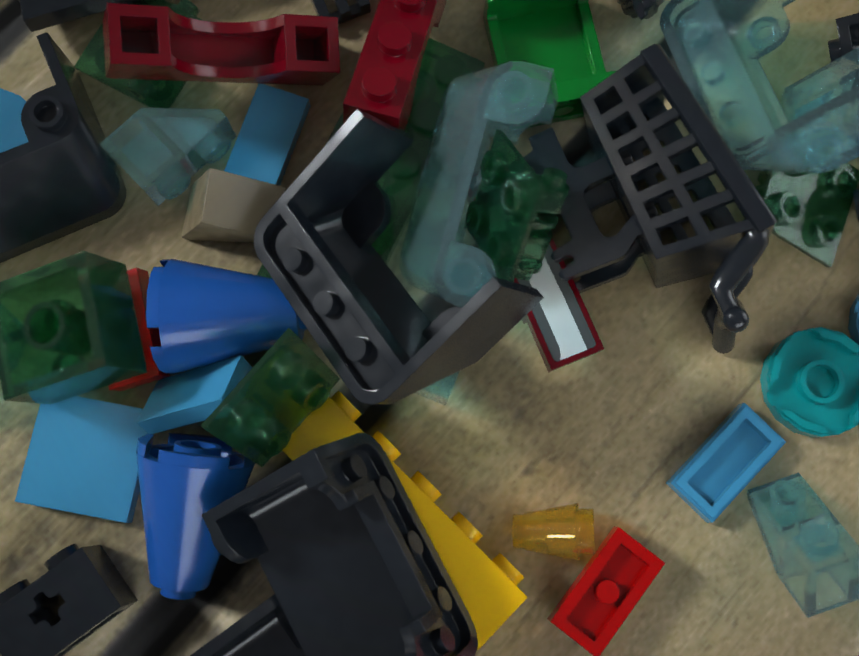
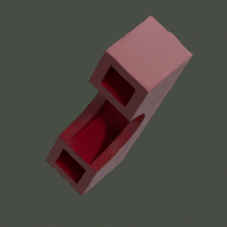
M447 0L379 1L343 102V123L358 108L405 132L425 48L433 26H439Z
M106 4L103 17L106 78L323 86L340 73L338 17L282 14L270 19L251 22H212L182 16L167 6Z

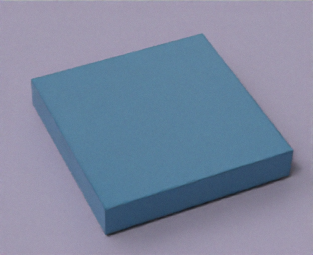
M44 390L15 502L123 523H132L140 492L136 456L138 438L149 435L136 423L143 409Z

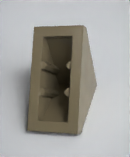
M209 168L190 186L182 238L191 241L254 243V234L259 221L288 188Z

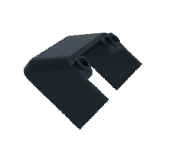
M47 32L36 37L56 85L32 95L22 109L21 122L29 142L0 153V263L112 217L122 208L126 199L124 181L79 72Z
M357 108L259 221L254 234V248L259 260L352 395L365 404L388 405L475 364L544 297L536 288L493 276L463 307L455 306L448 308L432 323L428 320L372 246L373 242L388 226L391 217L390 200L377 181L414 140L408 133Z

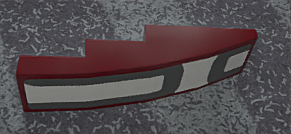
M509 160L460 180V184L500 278L504 277L505 280L536 288L544 297L522 318L523 324H528L549 373L604 350V347L573 279L564 281L560 278V271L566 268L565 262L555 263L552 260L551 254L558 248L529 193H524L521 190L520 184L522 181L514 173Z

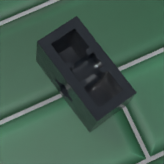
M76 543L72 544L48 559L44 564L48 572L30 584L28 579H24L0 594L1 656H64L138 601L101 545L81 547L79 549ZM61 595L65 604L60 606L57 610L58 616H56L51 608L58 603L57 596Z

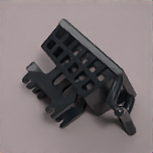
M653 44L642 50L640 55L580 97L588 138L597 157L596 161L583 167H573L567 161L553 128L550 127L528 138L533 150L515 162L512 168L516 175L525 174L530 170L534 171V175L524 179L520 187L524 193H529L530 197L538 193L544 194L543 198L534 201L539 213L551 209L559 210L571 240L553 251L551 258L555 263L562 262L567 258L574 259L566 265V268L560 271L559 276L564 281L581 276L579 281L574 282L579 293L626 276L638 257L641 256L656 288L714 274L709 284L712 294L707 299L701 312L713 337V348L718 353L725 354L734 348L736 333L743 331L748 326L749 316L742 302L737 297L751 280L753 267L768 246L769 237L777 220L660 44ZM664 96L672 106L669 110L664 106ZM681 120L689 135L683 137L675 122ZM636 126L635 129L630 130L631 127ZM620 134V137H618V138H616V139H614V140L612 139V138H614L615 136H617V135ZM698 146L708 162L700 164L692 149ZM648 149L651 154L644 156L643 152ZM674 167H677V168H678L680 174H677V172H676V170L674 169ZM662 173L665 180L659 183L656 175ZM716 174L726 190L718 193L709 176ZM645 181L648 188L639 191L637 184ZM689 191H692L693 195L697 199L696 202L692 201L688 193ZM676 198L680 208L673 210L668 200ZM617 201L626 224L617 235L612 237L603 236L592 213L600 207ZM735 202L745 220L736 222L726 205ZM655 205H658L662 213L661 215L658 214ZM707 216L715 230L709 231L702 217ZM689 222L696 236L688 238L682 225ZM671 229L677 242L663 246L660 232Z

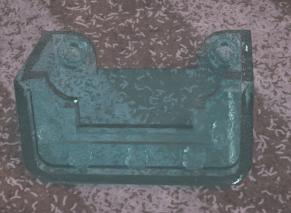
M509 61L458 76L447 85L440 103L400 254L399 267L403 278L409 285L462 308L493 276L496 277L497 272L493 260L487 255L488 251L463 243L491 139L517 145L520 135L528 127L538 123L552 124L558 102V91L553 68L523 61Z

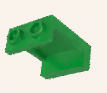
M485 0L483 21L509 131L584 117L580 97L616 72V70L610 72L605 70L588 0Z

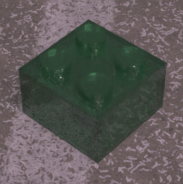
M81 251L0 282V381L4 401L51 405L147 373L126 264L87 251Z

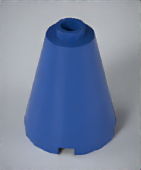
M177 259L160 260L163 267H153L150 273L146 300L147 328H159L161 346L150 347L158 369L164 373H180L236 356H246L300 342L304 338L305 330H308L273 278Z
M169 433L168 444L153 445L154 434L144 435L138 438L136 456L149 580L153 586L161 589L160 594L166 598L176 600L191 599L196 596V591L204 590L209 586L221 555L212 542L211 534L202 514L246 489L256 463L257 451L254 447L246 444L245 455L233 452V440L206 435Z

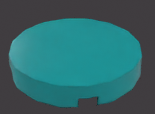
M818 327L794 332L774 345L764 359L760 384L764 402L778 422L794 433L812 438L839 435L859 425V344L842 332Z

